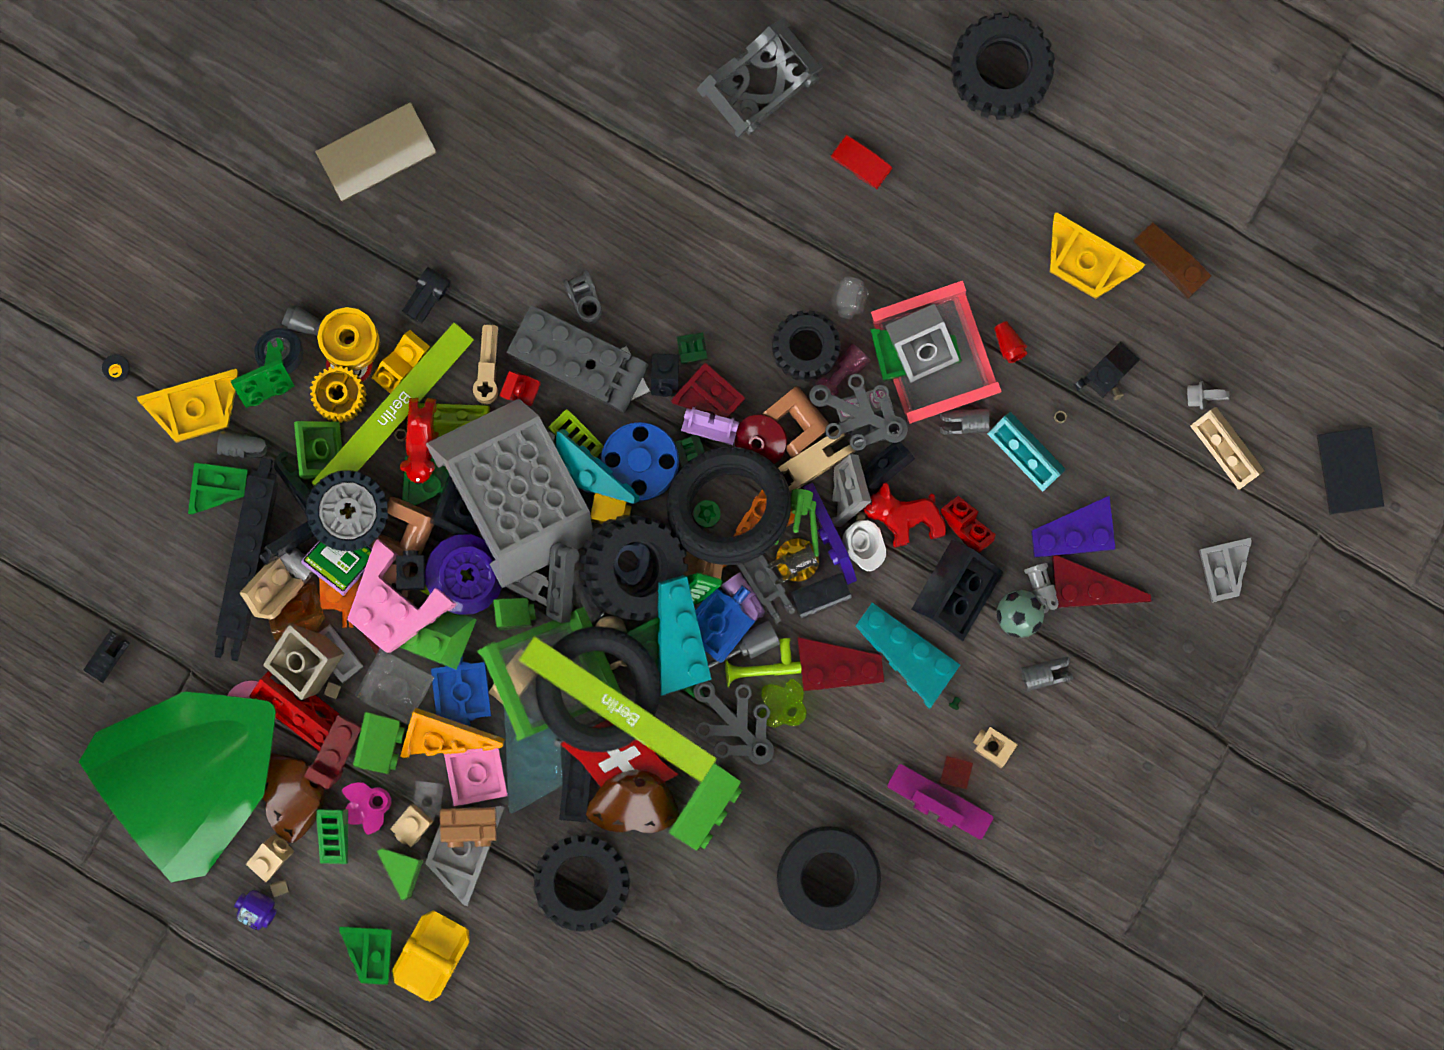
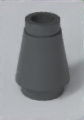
M289 305L281 325L286 326L291 331L318 336L319 326L322 321L298 305L296 307Z

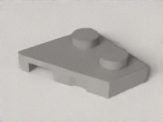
M849 454L834 467L835 486L833 501L838 502L837 517H832V522L836 527H842L871 502L860 459L855 454Z
M1251 538L1199 550L1212 603L1240 596L1243 574L1245 573L1249 548L1252 543Z

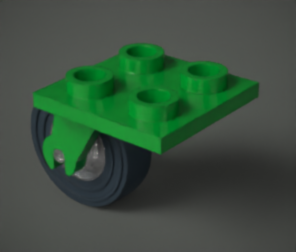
M275 328L264 333L258 339L254 350L255 359L260 368L231 380L232 386L245 408L260 405L264 400L275 395H282L295 387L290 373L301 364L304 350L299 337L291 330Z

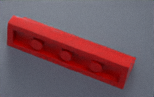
M268 671L259 680L249 697L273 704L276 710V718L320 751L339 713L316 695L304 699L305 702L299 701L287 686L277 684L272 680L273 674ZM316 711H321L325 714L326 718H321L316 714Z

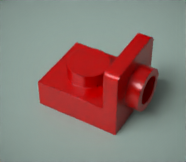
M509 371L500 397L507 400L520 399L526 405L532 406L541 382L522 373Z

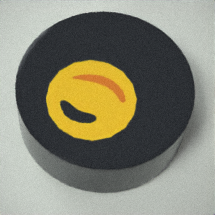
M114 354L104 360L102 372L108 380L121 382L128 377L130 365L123 356Z

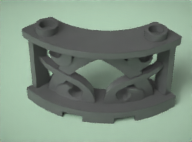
M784 17L768 26L761 35L746 47L747 51L741 54L738 59L734 57L711 73L697 88L702 97L708 96L736 130L734 134L737 137L744 133L748 135L753 134L760 128L761 121L788 101L804 86L808 88L820 78L817 74L824 68L821 63L818 64L791 32L789 29L791 25ZM779 37L783 39V41L792 51L786 54L784 53V49ZM764 52H768L770 54L769 59L774 58L776 55V60L764 63L761 60V55ZM795 55L806 67V71L800 76H794L792 73L794 68L799 67L798 64L790 63L786 66V61ZM749 63L760 69H771L777 66V80L773 94L758 95L745 92L750 82L749 71L746 67ZM737 75L744 78L743 85L739 90L735 89L739 86V83L733 82V78ZM786 81L793 84L783 93ZM719 90L731 96L732 98L730 99V101H728ZM738 100L743 101L740 105L741 113L746 108L752 111V115L746 120H743L733 108V105ZM757 104H769L759 112Z

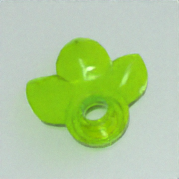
M790 679L784 688L775 684H768L762 687L763 701L770 709V716L767 718L766 723L767 726L773 728L783 724L798 726L804 722L807 715L806 707L802 703L804 690L797 681ZM765 708L757 714L758 717L762 718L766 715ZM796 708V715L790 717L788 715L789 710Z

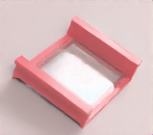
M963 280L871 312L875 329L887 330L886 325L935 304L949 335L956 336L962 360L961 363L946 366L911 383L907 376L893 379L909 424L1002 392L999 383L995 380L968 303Z

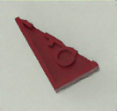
M1052 556L1054 587L1058 599L1057 608L1151 602V595L1060 556Z

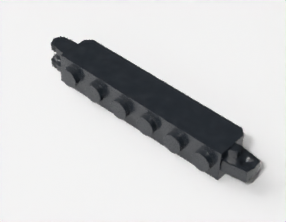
M261 458L258 471L252 470L251 476L248 475L215 634L218 636L215 648V657L221 658L224 654L226 638L235 639L231 651V659L238 661L242 642L247 639L252 612L240 592L262 567L263 561L260 555L265 553L278 489L277 475L271 474L273 467L272 459Z

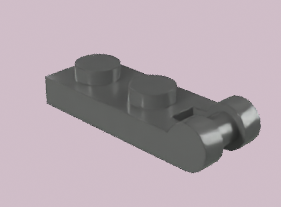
M557 542L553 544L550 551L546 616L560 623L570 622L573 608L574 564L579 559V552L572 547H567L565 544Z

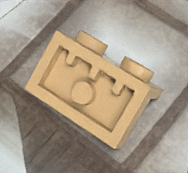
M278 558L268 565H264L243 588L240 594L254 617L273 619L297 595L304 582L302 579L292 578L281 559Z

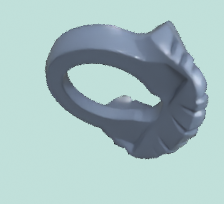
M634 542L633 544L625 545L620 550L615 559L614 574L621 578L622 584H627L628 586L636 585L646 576L651 560L648 548L640 542ZM626 550L632 551L636 558H638L637 567L629 572L622 571L618 566L619 555Z

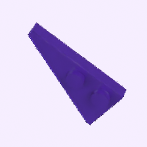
M811 483L804 486V490L813 493L812 501L816 502L815 514L821 526V529H818V533L823 544L828 543L831 548L828 553L834 566L838 564L847 585L857 581L849 554L814 484Z

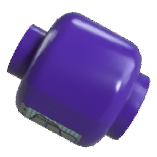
M251 890L247 895L242 893L234 906L238 909L237 920L254 930H260L262 927L267 928L277 912V909L274 908V900L257 890Z

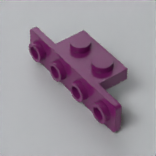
M902 764L898 765L887 785L892 791L914 802L913 808L919 812L928 815L930 811L939 817L937 821L950 829L954 825L979 840L984 837L994 818L991 814Z

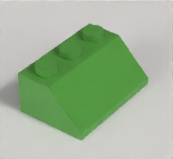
M713 763L669 833L696 851L699 847L705 849L713 837L709 833L713 825L720 826L728 814L724 808L729 801L735 803L742 792V789L739 788L741 781Z

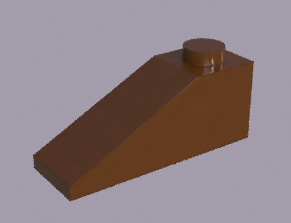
M1153 222L1133 240L1187 299L1211 277L1191 254Z

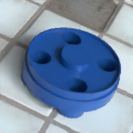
M644 422L624 425L610 435L602 449L601 461L605 465L606 458L609 455L615 454L620 457L621 461L617 467H609L613 471L611 475L622 484L627 483L631 488L636 482H643L647 486L646 492L639 495L638 502L659 497L671 487L677 476L679 456L676 445L672 438L656 425ZM640 428L645 429L649 433L648 438L642 442L636 441L633 437L635 430ZM664 456H670L674 459L675 463L672 468L663 469L659 465L660 459Z

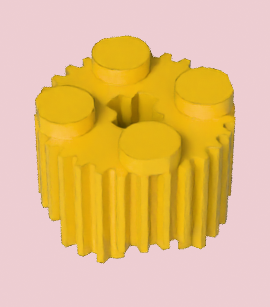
M342 365L339 368L335 366L334 369L329 367L328 371L324 369V373L319 372V376L314 377L316 380L312 381L313 386H310L312 391L310 393L311 401L318 413L324 418L334 422L338 420L342 423V421L348 422L353 420L355 416H358L357 412H362L360 408L365 406L363 402H366L364 397L367 396L366 388L362 380L352 369L349 370L348 367L344 369ZM339 388H342L344 396L339 398V400H335V397L332 395L333 391L336 390L338 392Z

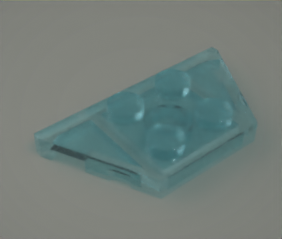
M504 709L509 813H515L563 785L561 747L554 745L553 740L557 736L549 728L517 741V735ZM528 717L530 724L536 722V720Z

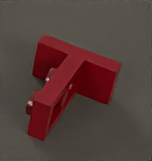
M339 714L314 763L309 766L304 777L327 789L339 781L344 772L343 767L361 733L362 725Z

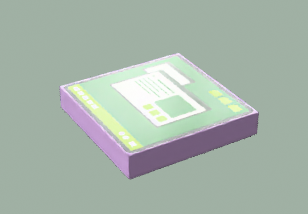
M318 541L302 559V564L344 596L363 575L372 548L366 546L354 551H339Z

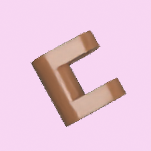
M799 386L793 388L763 413L778 421L789 412L804 430L802 434L786 446V452L791 458L808 449L825 435L826 427L829 425V422Z
M390 497L387 503V513L408 522L401 542L382 534L377 539L383 541L398 556H403V551H419V555H421L434 524L430 523L433 514L399 498ZM375 539V540L369 545L370 548H373V545H374V543H375V541H376L377 539ZM410 563L407 566L416 567L417 564Z

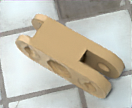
M839 429L831 433L830 435L837 436L839 433ZM841 434L835 440L825 437L778 467L782 474L788 472L794 481L789 486L790 494L793 489L801 488L840 463L849 454L855 452L851 445L846 446L837 453H834L830 447L845 437V434Z

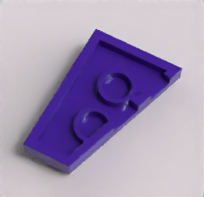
M1110 496L1032 530L1034 558L1115 550Z

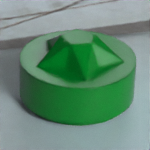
M701 501L694 509V519L701 527H713L720 519V508L713 501Z

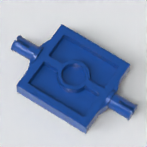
M741 585L733 597L725 594L720 588L716 589L704 599L695 611L704 650L721 663L755 622L741 605L748 594L751 593L743 585Z
M461 657L457 670L447 666L431 668L436 715L470 726V722L477 718L492 716L485 662L471 664L463 662V657Z

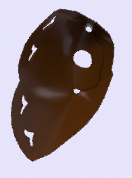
M271 753L266 781L269 782L268 789L265 790L262 797L266 802V816L271 827L280 837L290 843H294L303 837L317 820V810L323 809L325 802L324 787L317 784V788L314 789L310 785V779L304 777L310 766L309 764L305 766L306 762L299 758ZM274 810L281 814L279 821H277V815L274 813ZM284 829H292L293 836H290L289 832L284 831Z
M635 769L620 773L607 780L590 801L586 816L594 824L608 831L626 832L635 829L643 833H655L673 825L679 818V812L671 791L660 777L653 773ZM638 778L643 779L645 785L637 787L634 780ZM600 813L603 821H601L599 817L594 816L593 814ZM668 816H674V818L669 819L667 822H665ZM616 820H619L621 823H623V825H620L618 823L613 825L612 823L616 822ZM650 821H653V823L655 824V826H653V825H651V824L645 826V824L649 823Z

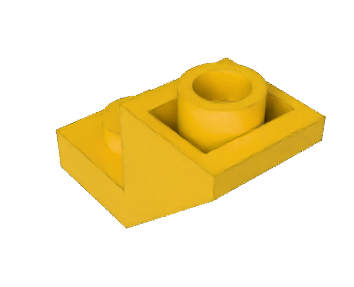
M411 330L407 331L395 350L382 360L372 379L391 394L424 357L430 346Z

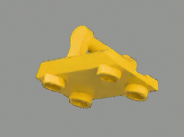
M434 910L422 915L392 969L394 983L430 1002L438 998L469 944V930Z

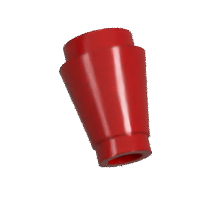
M1008 321L1000 323L994 328L1003 359H1007L1008 363H1014L1027 355V345L1010 326Z

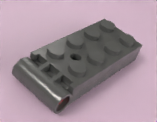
M533 305L527 311L507 350L508 356L622 413H625L649 366L644 361L631 356V354ZM588 362H595L596 367L589 370L586 368Z

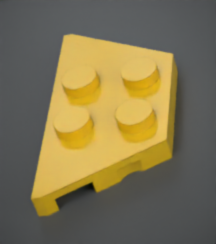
M1055 213L1053 217L1049 272L1096 299L1141 271L1145 266L1144 263L1059 213Z
M236 368L138 396L137 400L176 443L229 427L236 392L231 380L239 377V371Z

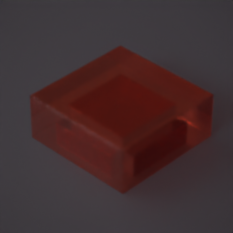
M946 756L940 783L966 790L973 763Z

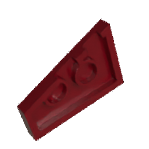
M797 638L803 692L884 683L881 655Z

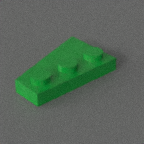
M870 328L883 382L907 376L887 330ZM950 335V338L960 360L953 364L961 363L962 360L956 336Z

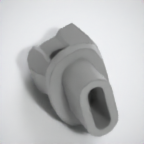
M1200 381L1199 385H1188L1187 387L1188 407L1200 406V409L1204 410L1208 400H1230L1229 391L1221 389L1207 390L1203 381Z

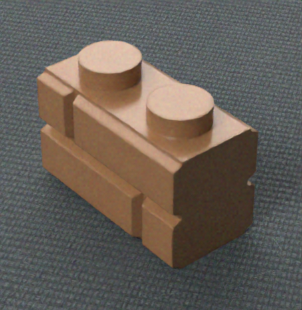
M495 807L440 809L441 842H447V848L464 847V842L475 841V847L491 846V841H497V810Z

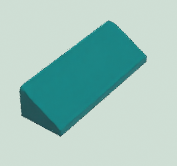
M1011 412L1005 415L987 433L1042 492L1065 471V468Z

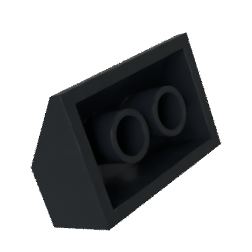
M951 540L911 610L933 625L964 641L1002 576L1003 571L974 549Z

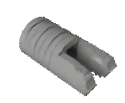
M295 547L279 558L287 571L297 579H302L305 584L314 573L302 564V559L306 555Z

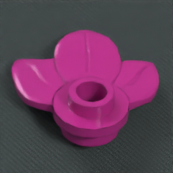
M359 782L344 787L342 792L351 801L345 808L348 809V824H363L367 835L378 831L384 823V813L391 806L392 800L389 792L383 788L371 789L365 783ZM376 796L382 797L383 803L381 806L377 807L374 805L373 800Z

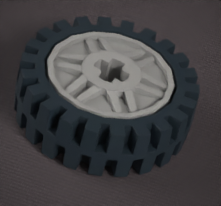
M345 470L325 476L313 487L307 500L306 516L312 533L324 545L339 551H354L368 546L378 538L385 527L388 506L383 491L374 480L365 474ZM345 503H348V507H353L354 512L349 513V518L345 519V515L340 514V509L344 508Z

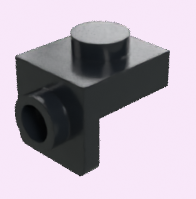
M652 354L651 395L668 397L675 396L678 393L679 354Z

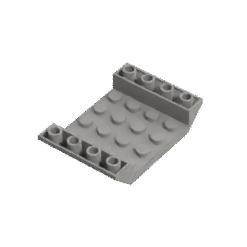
M520 399L426 444L438 468L446 466L495 559L490 563V566L502 588L549 565L550 551L553 544L561 542L567 547L578 550L584 546L586 540L592 541L594 538L591 535L593 528L590 511L539 415Z

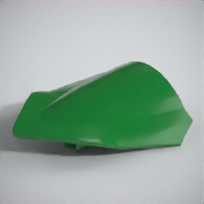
M182 692L96 732L80 758L79 763L120 823L171 883L205 876L264 796L276 710L273 704L264 700Z

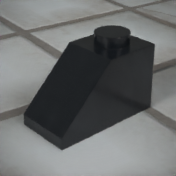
M1119 342L1087 374L1084 381L1101 398H1104L1140 359L1122 342Z

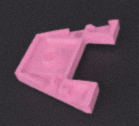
M377 539L373 545L347 620L382 650L391 653L414 637L423 627L435 622L437 617L447 610L450 611L457 604L440 589L435 588L422 607L418 609L383 579V575L395 561L398 554L383 541Z

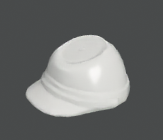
M860 520L846 529L842 542L849 557L866 571H873L882 565L886 558V547L880 528L869 520Z

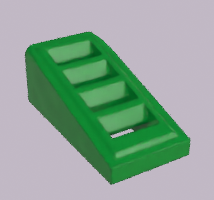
M701 573L688 575L687 579L693 604L697 605L704 601L721 586L722 580Z
M318 809L317 830L320 863L348 864V809ZM328 818H337L338 824L328 823ZM328 829H338V834H328ZM328 840H339V845H327ZM327 850H340V856H327Z

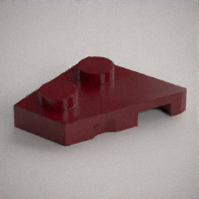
M704 363L672 398L671 403L689 409L695 407L696 410L710 413V415L729 418L745 400V397L708 364Z

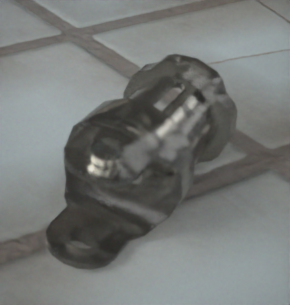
M806 544L804 549L792 555L786 554L768 564L767 568H773L779 564L787 566V574L775 581V584H781L798 576V572L811 566L817 567L819 564L809 544Z

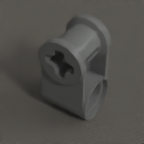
M588 270L584 271L583 275L571 280L564 279V286L581 321L589 325L597 323L602 317V308ZM587 305H594L597 307V311L592 316H586L582 312L583 308Z

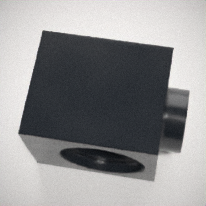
M403 551V556H396V588L399 591L426 590V557L419 555V551ZM410 563H415L418 566V573L414 577H406L404 574L405 566Z

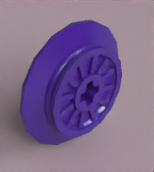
M472 534L454 535L441 541L430 553L425 566V584L429 593L431 594L435 588L440 589L457 604L449 611L457 615L475 614L488 608L493 600L499 596L502 588L490 566V563L495 559L484 539ZM470 569L469 575L472 576L471 579L462 581L461 570L467 571Z

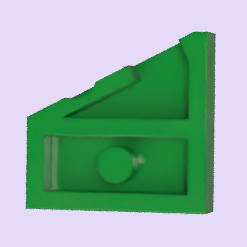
M195 462L188 514L192 515L244 497L249 469Z
M339 927V932L345 942L360 983L389 985L393 930Z

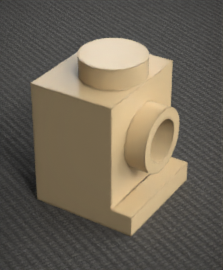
M991 727L987 731L981 729L973 741L977 745L974 751L996 764L999 768L1004 767L1017 747L1016 743ZM991 741L996 742L998 745L995 752H991L988 749V743Z

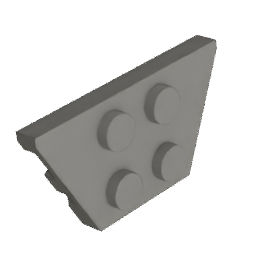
M502 806L495 807L497 810V827L505 809ZM440 824L425 864L463 905L468 906L490 846L475 847V841L464 842V847L447 848V842H441Z

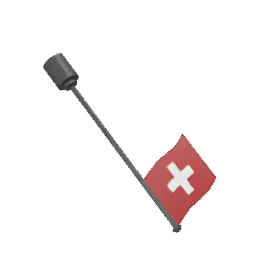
M767 620L748 630L737 643L738 648L732 650L726 659L740 652L743 656L749 655L752 659L780 645L770 622ZM713 660L708 663V667L711 668L721 662ZM604 717L587 724V726L596 728L614 725ZM557 737L553 740L556 747H561L562 745L578 759L600 787L613 776L635 769L656 774L664 782L679 775L662 762L652 749L637 739L622 748L608 752L584 751L570 746L561 739H557ZM638 778L634 780L637 787L645 785L643 779Z

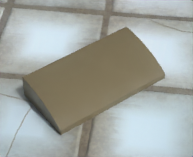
M411 102L315 151L342 202L436 154Z

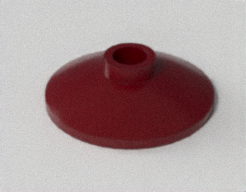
M755 414L745 418L739 424L735 436L736 447L755 451L775 464L783 457L786 451L787 437L783 427L777 420L768 415ZM754 439L760 440L762 446L757 447L754 443Z

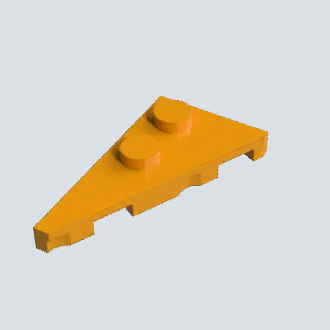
M415 708L400 757L409 758L412 754L426 753V756L436 755L437 753H464L468 749L482 748L483 751L493 750L495 748H502L505 739Z

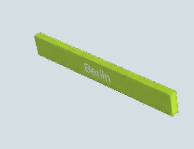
M453 323L312 481V484L315 486L322 478L337 471L350 470L358 472L408 416L409 398L418 397L420 402L471 345L474 339L456 323Z
M535 636L519 658L520 662L699 782H702L715 762V757Z

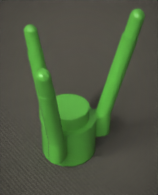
M793 489L791 491V512L795 514L793 531L795 533L798 532L801 515H807L809 511L814 556L818 557L816 502L812 501L813 493L804 489Z

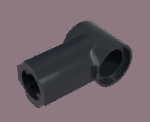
M427 267L416 284L417 288L402 312L422 324L435 303L440 301L447 292L451 280L432 268Z

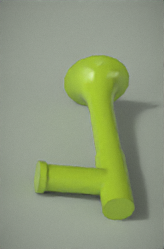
M779 639L781 663L738 667L731 665L726 659L725 676L727 687L734 680L743 677L801 674L800 661L792 662L791 639Z

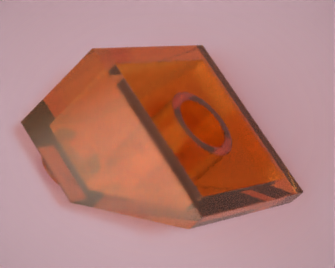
M312 581L303 585L297 595L283 607L277 617L268 619L276 643H278L289 624H295L317 632L325 616L315 582Z

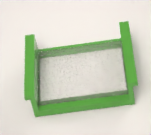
M585 607L571 612L570 622L560 623L553 620L498 643L489 644L477 651L484 658L517 735V741L549 728L543 720L537 704L536 679L538 673L520 662L519 658L534 636L552 647L558 640L573 631L593 627ZM603 651L586 652L572 660L573 663L622 695ZM561 689L563 703L573 717L592 710Z

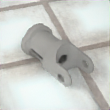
M1047 563L1024 570L1025 574L1029 575L1033 588L1031 592L1041 600L1044 606V614L1049 609L1055 610L1058 607L1057 593L1054 585L1050 583L1047 574Z

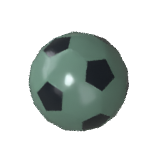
M1014 590L1006 594L999 602L996 610L997 621L1001 629L1008 635L1016 638L1031 636L1043 624L1044 606L1035 594L1026 590Z

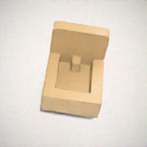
M413 803L393 825L391 830L395 833L398 841L412 847L420 840L422 834L432 824L433 820Z
M273 834L259 847L246 865L267 882L285 860L294 853V850L284 839L280 838L277 834Z

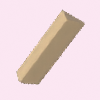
M1214 407L1190 425L1239 490L1264 472L1262 466L1217 407Z

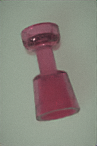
M851 344L838 361L840 368L829 380L821 378L816 385H825L829 388L831 395L837 397L839 393L837 386L847 375L857 374L871 361L858 347Z

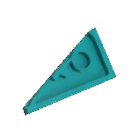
M564 429L557 431L555 447L577 488L633 504L639 501L640 496L635 493L633 488L627 483L622 484L611 475L613 471L597 457L592 456L585 446L579 447L568 437L569 432Z

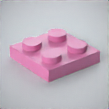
M482 748L468 749L464 753L444 754L454 807L508 796L499 748L483 751Z

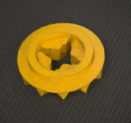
M800 538L791 539L779 548L776 555V565L783 577L791 581L800 582L809 579L816 572L819 565V556H814L813 546L809 541ZM804 550L802 560L808 566L798 564L791 570L793 560L787 553L798 555L799 552L801 553Z

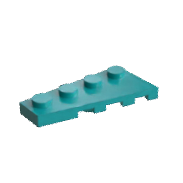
M682 575L659 582L658 618H660V632H658V644H660V659H658V671L660 672L661 695L711 680V675L687 576Z
M871 603L855 626L872 646L888 659L889 665L904 677L907 685L913 692L916 691L924 700L923 703L929 709L960 667L959 663L874 603Z

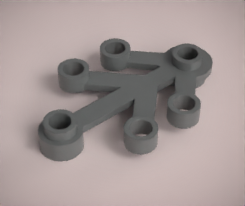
M853 374L848 379L849 387L854 390L860 407L831 395L829 388L825 385H816L810 391V400L815 406L823 407L829 405L855 417L839 424L830 423L825 430L828 438L838 439L841 434L868 424L879 428L864 436L860 434L854 435L850 440V445L856 451H861L866 445L882 439H886L891 443H897L902 441L907 435L908 427L905 420L894 415L888 398V388L884 385H878L873 390V397L879 401L884 418L873 413L864 389V378L860 374ZM854 377L861 379L862 383L859 387L852 386L851 380ZM883 388L886 391V396L878 398L876 396L877 389ZM819 390L824 391L826 394L825 398L821 401L815 398V393ZM897 424L900 428L899 432L891 434L889 432L890 425ZM836 426L839 429L837 436L829 435L828 430L830 427ZM857 437L862 438L864 441L863 446L860 448L853 445V440Z
M705 681L696 684L693 688L694 697L700 702H707L728 724L710 725L707 722H700L695 728L697 736L700 738H708L709 736H739L747 745H729L726 742H718L714 746L715 755L720 758H726L729 755L748 756L756 764L769 762L773 757L774 748L772 743L766 739L767 718L770 716L768 706L759 704L753 709V715L756 718L754 737L747 729L748 699L752 694L749 686L741 684L735 688L734 694L737 698V716H735L715 695V687L711 682ZM704 686L710 690L709 695L706 697L700 694V689ZM742 687L748 691L745 698H741L738 695V691ZM760 707L766 709V715L762 718L757 715V710ZM701 725L708 727L709 731L706 735L699 733ZM720 745L727 747L726 754L720 755L717 749ZM758 746L765 748L764 755L758 756L756 754Z

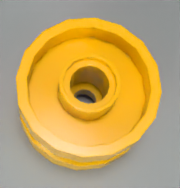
M349 307L336 309L328 314L319 326L317 336L319 348L333 366L339 368L342 365L344 369L348 367L349 370L352 369L353 371L362 370L370 365L378 354L380 347L378 330L369 316L359 309ZM347 337L354 338L351 344H345Z

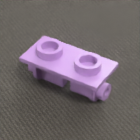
M692 407V409H686L681 431L733 445L739 422L734 421V418L729 419L718 415H710V413L696 410L695 407Z

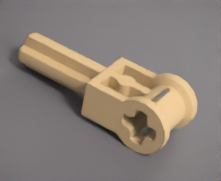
M490 324L483 325L478 379L473 386V393L477 401L485 405L495 402L499 394L495 384L498 326ZM484 385H488L490 390H493L487 394V397H483L482 393L479 392V390L484 389Z

